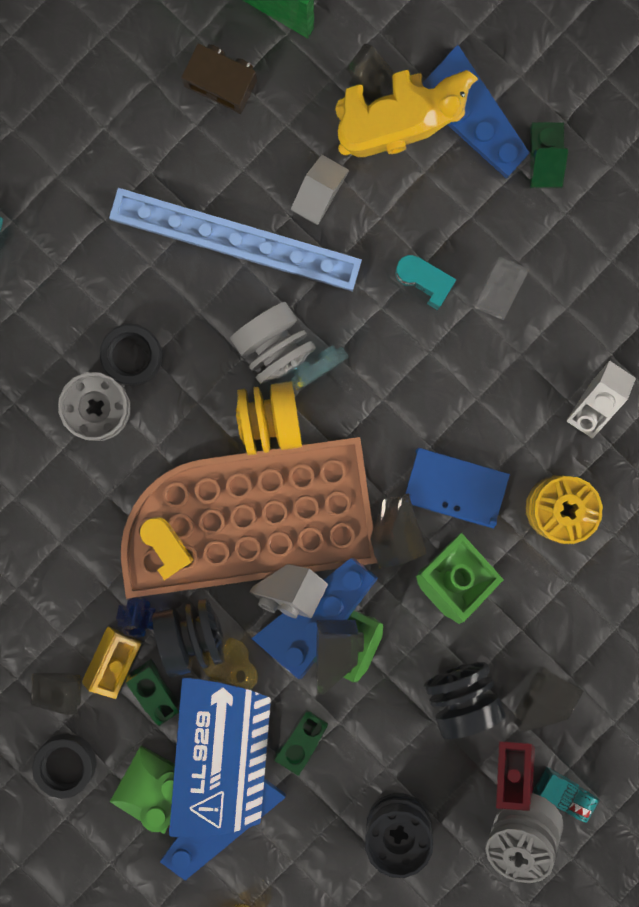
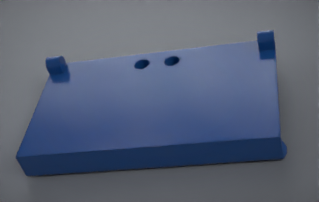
M417 448L416 458L403 502L494 529L510 474Z

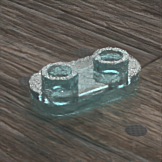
M332 345L318 354L321 360L313 365L306 361L292 371L295 377L290 381H292L296 390L299 391L346 361L349 356L344 348L336 349Z

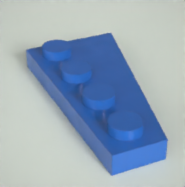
M457 45L422 84L425 88L433 89L443 79L465 70L470 71L478 78L469 89L465 116L460 121L451 122L447 125L507 179L530 152L459 45Z
M350 558L324 579L328 586L312 618L298 615L297 618H292L282 613L251 639L297 679H302L377 581L378 577L357 560Z
M265 778L261 818L286 798V794ZM248 828L209 837H176L162 856L160 863L186 881Z

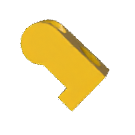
M154 517L142 524L140 529L142 541L146 545L153 547L164 563L157 570L164 581L194 560L165 519Z

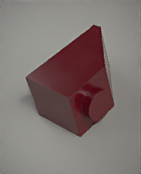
M499 741L497 809L530 811L535 747L532 744Z

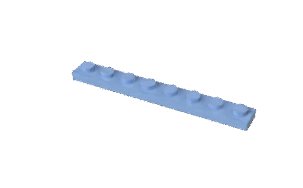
M121 188L117 190L109 217L111 221L352 292L362 259Z

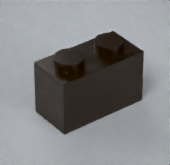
M198 43L181 77L184 87L241 114L257 82L256 71L253 70L254 67L243 59L237 58L234 61L224 56L225 52L214 45L208 44L205 47Z

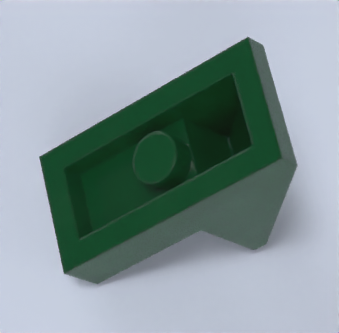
M532 122L530 125V188H562L568 157V148H564V123Z

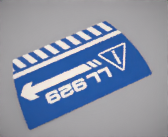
M193 678L182 679L169 828L170 837L194 838L223 835L260 824L270 697L219 682Z

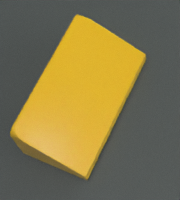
M108 626L85 673L82 684L90 692L116 699L142 641Z

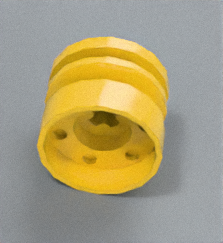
M292 381L271 384L270 399L268 400L263 399L259 387H253L255 402H249L246 389L237 390L236 418L238 430L248 455L257 454L255 440L261 439L264 453H268L270 451V438L272 437L277 438L281 450L302 447Z
M553 475L542 479L531 489L526 499V515L529 524L539 535L558 543L575 544L588 539L597 530L602 520L603 505L599 493L589 482L579 477ZM563 503L572 505V508L569 510L570 516L560 514L564 509Z

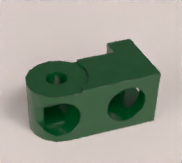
M152 659L127 675L126 685L145 712L149 714L158 726L179 713L180 705L158 673V668Z
M305 710L282 746L279 747L273 756L274 761L299 776L318 746V742L324 734L328 723L312 712Z

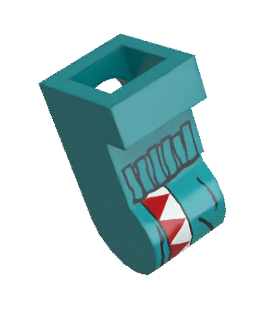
M414 255L403 257L398 262L395 270L396 278L402 285L415 286L431 296L427 304L436 310L440 308L456 281L455 278Z
M546 767L533 790L536 795L546 798L557 808L585 823L588 822L600 801L596 796L580 787L579 784L549 767Z

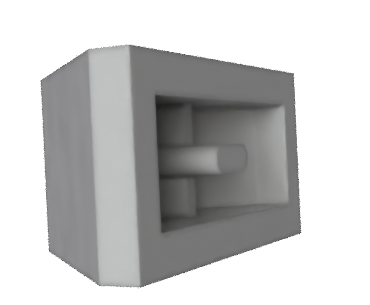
M321 155L306 174L291 207V211L319 225L349 170Z

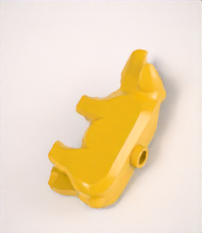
M409 70L400 71L392 75L393 95L383 96L372 102L369 106L363 96V85L347 88L345 97L338 100L335 108L336 114L341 120L338 126L339 152L342 155L351 154L356 157H367L387 151L388 154H396L406 150L407 144L426 139L447 124L460 121L465 116L469 89L478 78L470 71L465 70L443 79L435 88L428 89L422 84L421 73L410 76Z

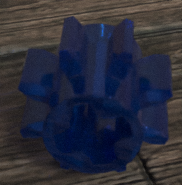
M131 598L127 601L126 606H118L117 626L122 627V632L127 636L143 637L147 629L154 630L152 617L156 609L150 608V602L145 599Z

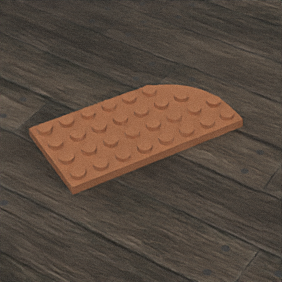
M356 437L307 444L299 448L281 450V448L272 449L268 453L257 451L255 455L243 453L202 459L180 465L160 476L139 497L128 516L123 531L121 565L126 599L261 580L287 564L309 568L313 572L338 569L350 558H354L362 565L378 563L361 439ZM154 517L163 518L171 525L194 559L165 581L157 571L164 563L153 547L146 545L140 536L142 524Z

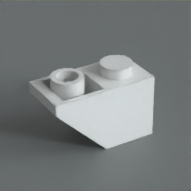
M609 361L592 380L569 415L567 422L593 439L628 400L636 378Z

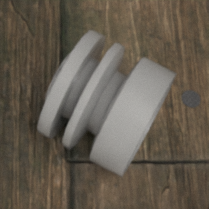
M282 302L258 315L230 337L242 357L254 352L258 354V357L249 365L251 371L257 370L264 365L266 366V369L256 376L260 385L288 374L301 365L307 356L316 349L312 341L299 347L297 346V343L307 336L305 330L292 335L289 334L288 330L297 322V318L286 302Z
M86 372L73 377L64 386L59 397L58 413L63 425L73 435L89 441H105L117 436L126 427L130 417V400L126 390L113 378L102 373ZM94 400L98 403L104 402V406L101 408L103 414L100 416L96 413L90 414L89 412L93 408L91 402Z
M532 793L530 811L497 810L485 848L487 859L497 872L508 879L522 883L542 881L551 874L563 831L562 815L556 806L546 798Z

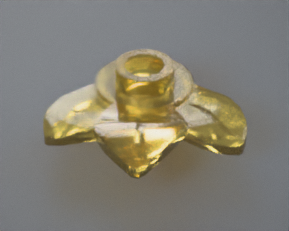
M229 638L224 648L225 662L215 665L208 652L209 667L203 669L206 675L210 677L208 681L248 690L254 688L258 680V673L255 666L249 662V651L244 643L235 638ZM240 670L244 671L246 675L245 680L241 683L237 680V673Z

